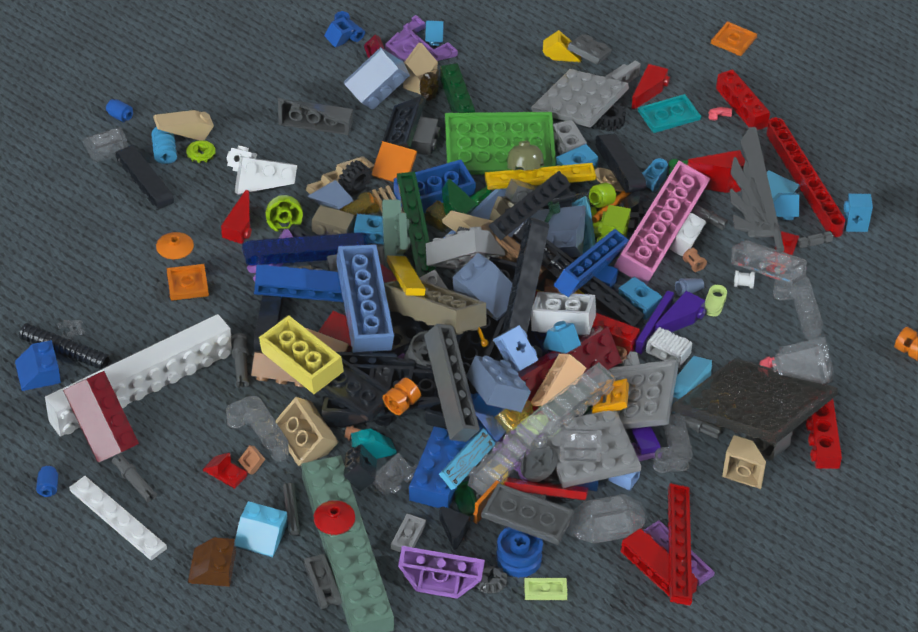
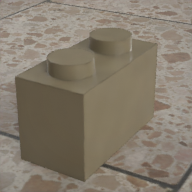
M322 205L319 206L312 218V232L332 237L335 240L347 241L355 227L354 214Z

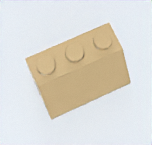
M295 397L272 424V427L298 466H302L301 463L311 462L328 455L338 444V440L313 403L299 397Z

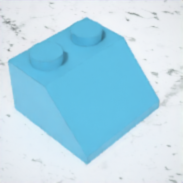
M248 501L240 517L235 547L273 557L288 526L287 512Z

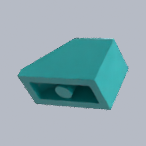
M371 428L351 433L352 447L362 444L376 459L397 454L391 439Z

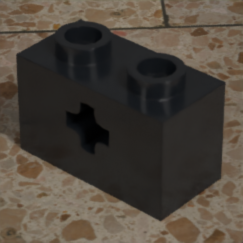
M362 444L350 448L345 457L344 477L361 492L376 480L377 459Z

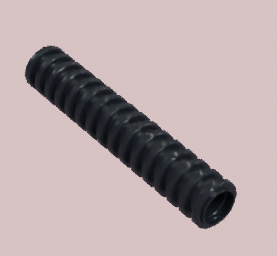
M25 323L20 329V339L33 344L52 340L54 352L62 353V355L79 362L83 361L84 364L102 370L109 363V354L101 351L98 352V350H93V348L81 343L77 344L75 341L35 327L29 323Z

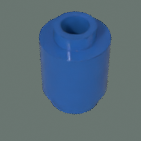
M111 99L106 105L108 114L122 122L130 120L133 116L132 107L118 99Z
M44 466L38 472L36 491L44 497H50L57 492L58 473L54 467Z

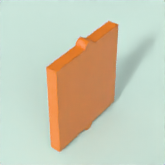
M496 480L475 503L474 523L477 524L482 519V511L497 484H500L499 481Z

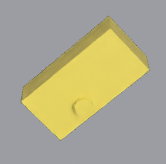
M289 315L259 337L262 353L313 394L344 372L341 356Z

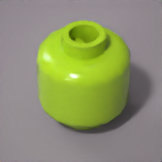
M601 183L594 185L590 189L589 200L593 206L603 208L615 202L616 192L611 184Z

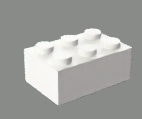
M538 292L531 311L532 331L546 333L554 327L555 323L565 321L574 324L578 335L590 334L596 316L595 295L572 294L568 298L562 293Z

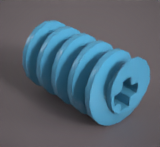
M156 126L151 133L154 159L160 164L173 163L177 159L174 134L158 130Z

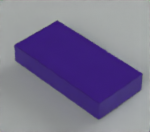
M651 426L630 429V433L641 455L660 451L661 446Z

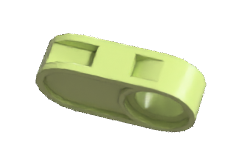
M713 285L709 289L704 308L706 309V315L712 317L720 315L727 296V290L724 286ZM719 292L722 294V296L717 297L714 296L713 293Z

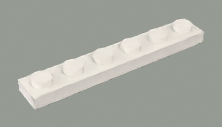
M86 476L69 487L70 491L150 560H153L167 549L164 542Z

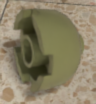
M520 141L519 145L514 146L508 153V169L516 170V167L524 170H534L544 166L542 151L536 145L530 144V141Z

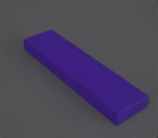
M666 291L638 336L635 352L642 355L647 347V341L655 332V324L673 305L674 292Z

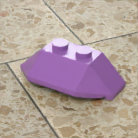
M402 546L398 567L416 592L458 599L481 582L485 560Z

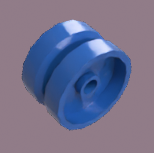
M510 527L505 528L499 534L497 540L496 560L499 568L503 567V571L506 574L518 578L534 574L540 568L542 562L543 540Z

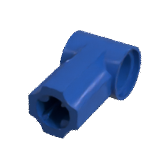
M337 12L334 16V21L344 17L354 28L350 39L354 42L360 41L365 35V30L351 21L350 15L347 12Z

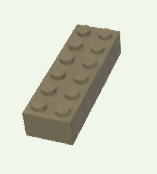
M397 280L384 283L388 308L391 312H399L402 316H410L416 321L426 322L427 325H452L455 335L463 334V331L478 330V327L486 325V302L422 280L421 282L426 289L424 296L406 295Z

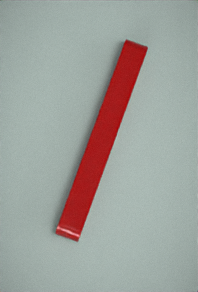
M777 117L771 118L768 122L767 137L795 182L800 185L801 192L826 232L831 231L833 237H840L843 234L845 225L843 214L785 122Z

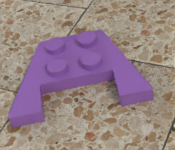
M417 15L413 16L412 21L409 24L406 23L403 26V30L400 33L397 32L385 44V50L405 62L419 42L426 47L437 61L458 55V50L448 42L433 49L415 33L425 29V22Z

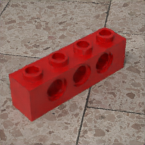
M732 69L718 74L717 91L749 128L756 127L757 130L768 127L770 111Z
M809 395L808 403L804 404V415H808L806 420V429L810 431L808 444L813 448L810 452L811 462H815V469H839L842 454L833 396Z

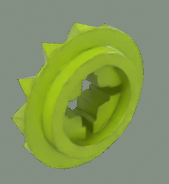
M195 141L187 147V157L191 158L192 162L197 160L198 163L201 161L207 163L208 159H213L215 147L208 141Z

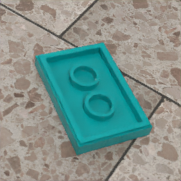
M686 94L638 107V112L653 133L701 120V115Z

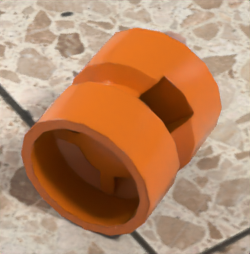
M905 327L897 337L894 347L903 353L908 352L909 357L918 361L917 332L909 327Z
M403 378L394 388H391L383 395V401L392 413L401 415L409 408V405H413L421 397V392L413 381Z

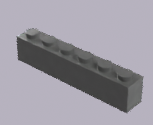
M436 324L424 335L449 438L454 441L467 442L480 429L454 327L452 325Z

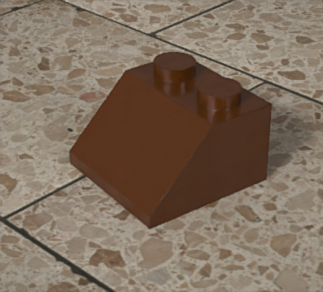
M214 537L194 548L188 583L230 587L236 555L235 539Z

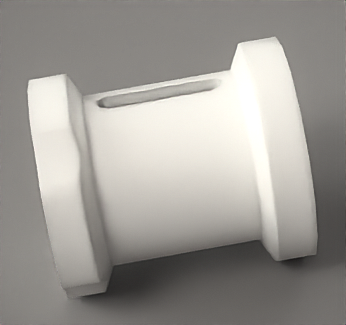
M736 270L734 287L749 286L753 289L755 272L741 273Z

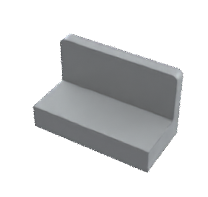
M635 60L629 65L623 64L605 77L629 83L639 76L640 63Z

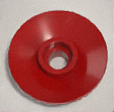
M327 501L315 510L314 523L323 533L330 535L343 534L354 525L355 512L349 504L343 501Z

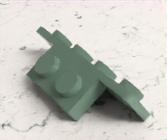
M384 199L382 201L385 267L391 270L387 263V255L403 256L408 248H410V238L407 237L409 219H406V213H401L400 200Z

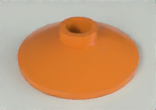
M181 232L167 233L159 238L156 244L158 253L167 259L186 257L192 252L194 247L191 237Z

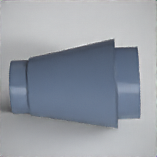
M680 278L675 283V291L679 296H682L685 291L695 293L704 289V281L701 278Z

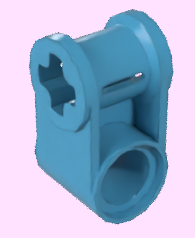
M661 158L655 159L642 172L646 180V187L650 188L654 193L667 177V161Z

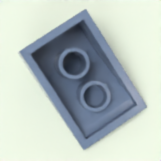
M477 253L453 276V290L486 302V314L496 321L506 313L512 282L493 262Z

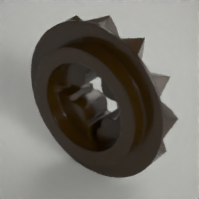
M426 72L421 78L420 93L426 100L435 99L436 94H438L439 80L437 79V74Z

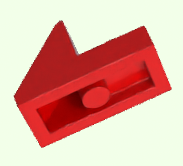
M230 453L215 456L203 468L204 472L234 489L247 477L245 470L231 463Z

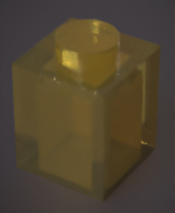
M438 200L426 209V222L441 232L449 228L442 223V219L446 214L444 213L443 203Z

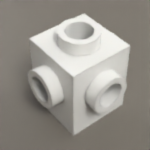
M238 146L237 149L231 148L227 155V166L233 167L232 170L238 172L240 156L256 158L257 154L248 152L249 148Z

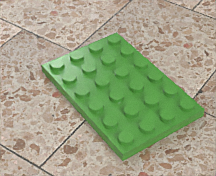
M552 112L445 113L447 163L462 160L470 175L511 170L507 167L508 153L514 146L519 145L520 141H530V144L540 148L544 158V166L540 167L556 166Z

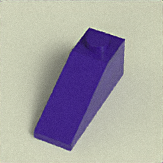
M685 291L655 324V331L658 327H661V329L674 332L694 324L698 318L702 319L706 313V309H704L706 300Z

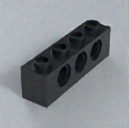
M414 318L393 327L394 339L392 350L372 351V353L396 354L397 357L403 353L406 354L413 337L420 332L431 330L434 325H427L426 322L416 321Z

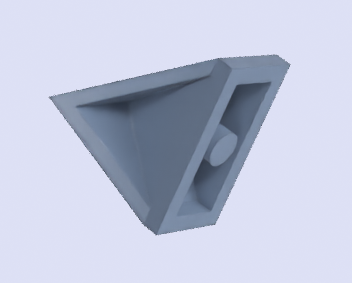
M336 180L307 196L319 205L333 209H340L353 201L352 197Z

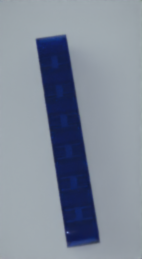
M364 233L250 240L242 244V251L246 264L255 266L327 260V256L337 255L338 246L369 244Z

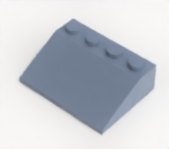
M585 205L539 210L531 216L549 223L547 240L569 257L573 258L583 255ZM520 226L508 234V236L512 237Z

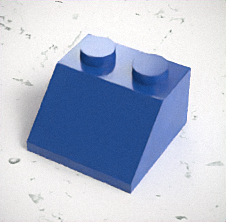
M52 340L32 344L15 360L22 391L61 383Z

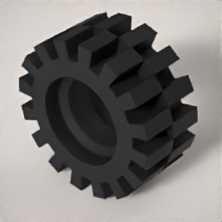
M615 102L595 123L597 127L601 126L602 130L607 128V131H610V129L616 131V128L621 129L626 120L624 105L621 106V103L616 104ZM606 114H612V115H614L615 117H607V116H605V115H606Z
M355 160V162H350V165L347 164L345 170H342L343 174L339 175L341 179H338V182L349 195L354 196V194L357 195L358 192H361L363 188H367L366 185H369V180L372 179V171L361 161Z

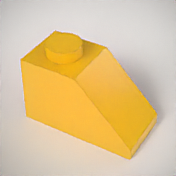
M558 30L543 40V53L552 60L581 62V56L567 49L572 41L561 31Z

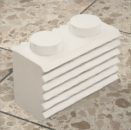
M690 213L672 242L670 250L683 256L688 249H691L706 224L705 220Z
M658 327L647 341L646 353L664 361L677 360L678 368H680L691 354L692 342L686 338H681V336L678 337L674 333L672 334L669 330Z

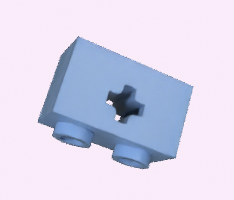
M520 325L493 339L504 360L511 363L512 368L516 372L538 361L536 351L528 342L527 334Z

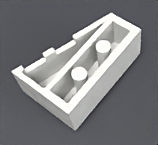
M240 156L235 193L241 194L245 190L252 192L294 184L297 165Z

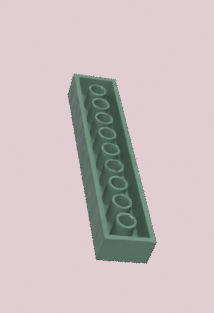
M341 455L301 463L302 479L313 515L318 506L332 500L343 501L349 504L355 512L354 525L343 534L330 535L318 529L334 581L341 597V605L350 632L393 631L394 615L351 484L344 477L345 466Z

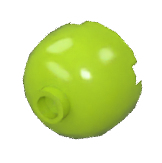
M279 195L268 203L266 220L269 227L274 231L279 232L278 229L289 228L292 224L301 225L303 217L302 207L294 197ZM279 222H281V223H288V222H290V224H289V226H287V227H282V226L279 224Z

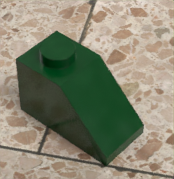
M451 179L447 180L442 188L443 209L446 215L450 211L468 215L477 204Z

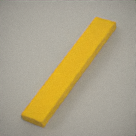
M593 163L540 167L534 170L517 169L485 172L487 189L493 190L507 188L511 178L537 186L544 183L558 171L566 176L569 183L596 180Z
M387 255V263L404 293L411 296H424L426 289L407 257Z

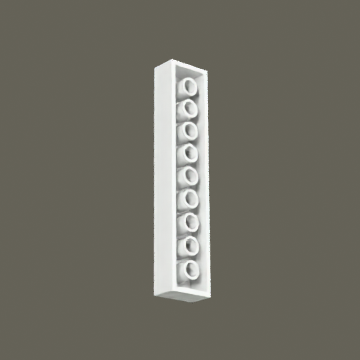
M217 314L45 396L50 424L60 437L65 434H71L80 427L63 390L99 372L105 371L121 407L124 408L135 400L143 399L145 395L151 392H157L170 383H176L186 375H192L203 367H209L219 359L227 358L232 354L229 326Z

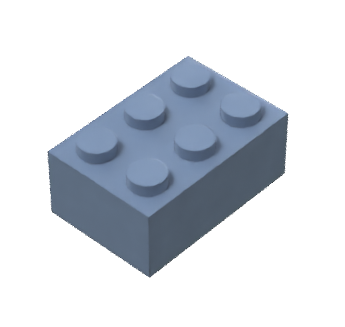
M475 355L466 375L488 405L522 412L531 392L525 385L526 383L519 377L518 372L512 368L511 363L506 360L496 361L489 356L480 357Z

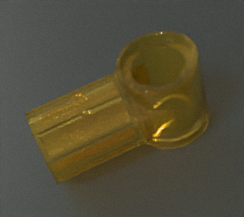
M364 192L358 196L357 200L340 208V211L354 214L356 217L357 214H376L380 207L370 192Z
M527 400L522 412L504 409L495 416V419L504 431L508 433L519 425L520 421L533 413V405Z

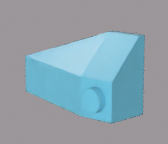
M693 356L677 375L671 413L684 416L687 413L701 420L705 418L710 408L712 360Z

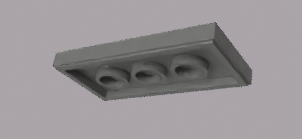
M498 483L483 509L481 517L559 545L574 516V510Z

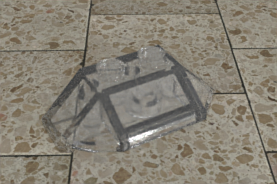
M622 494L584 501L574 509V516L567 531L572 537H577L591 543H601L628 537L639 528H642L648 521L641 502Z

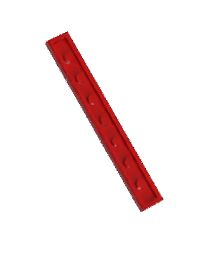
M670 483L668 487L670 602L691 606L689 487Z

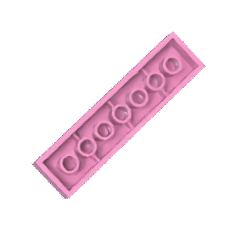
M678 161L619 256L614 268H617L620 272L631 278L636 277L647 285L706 188L710 178Z

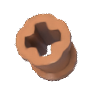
M691 248L683 254V260L691 265L694 272L705 268L707 261L697 254L698 251L695 248Z

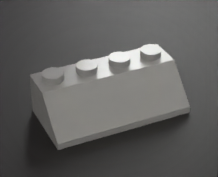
M471 227L470 231H458L457 234L445 235V238H434L433 242L426 243L427 266L458 269L464 267L477 253H480L488 260L490 256L497 258L505 255V251L491 232L481 230V227Z

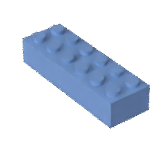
M338 246L336 263L353 353L392 350L394 333L377 246Z

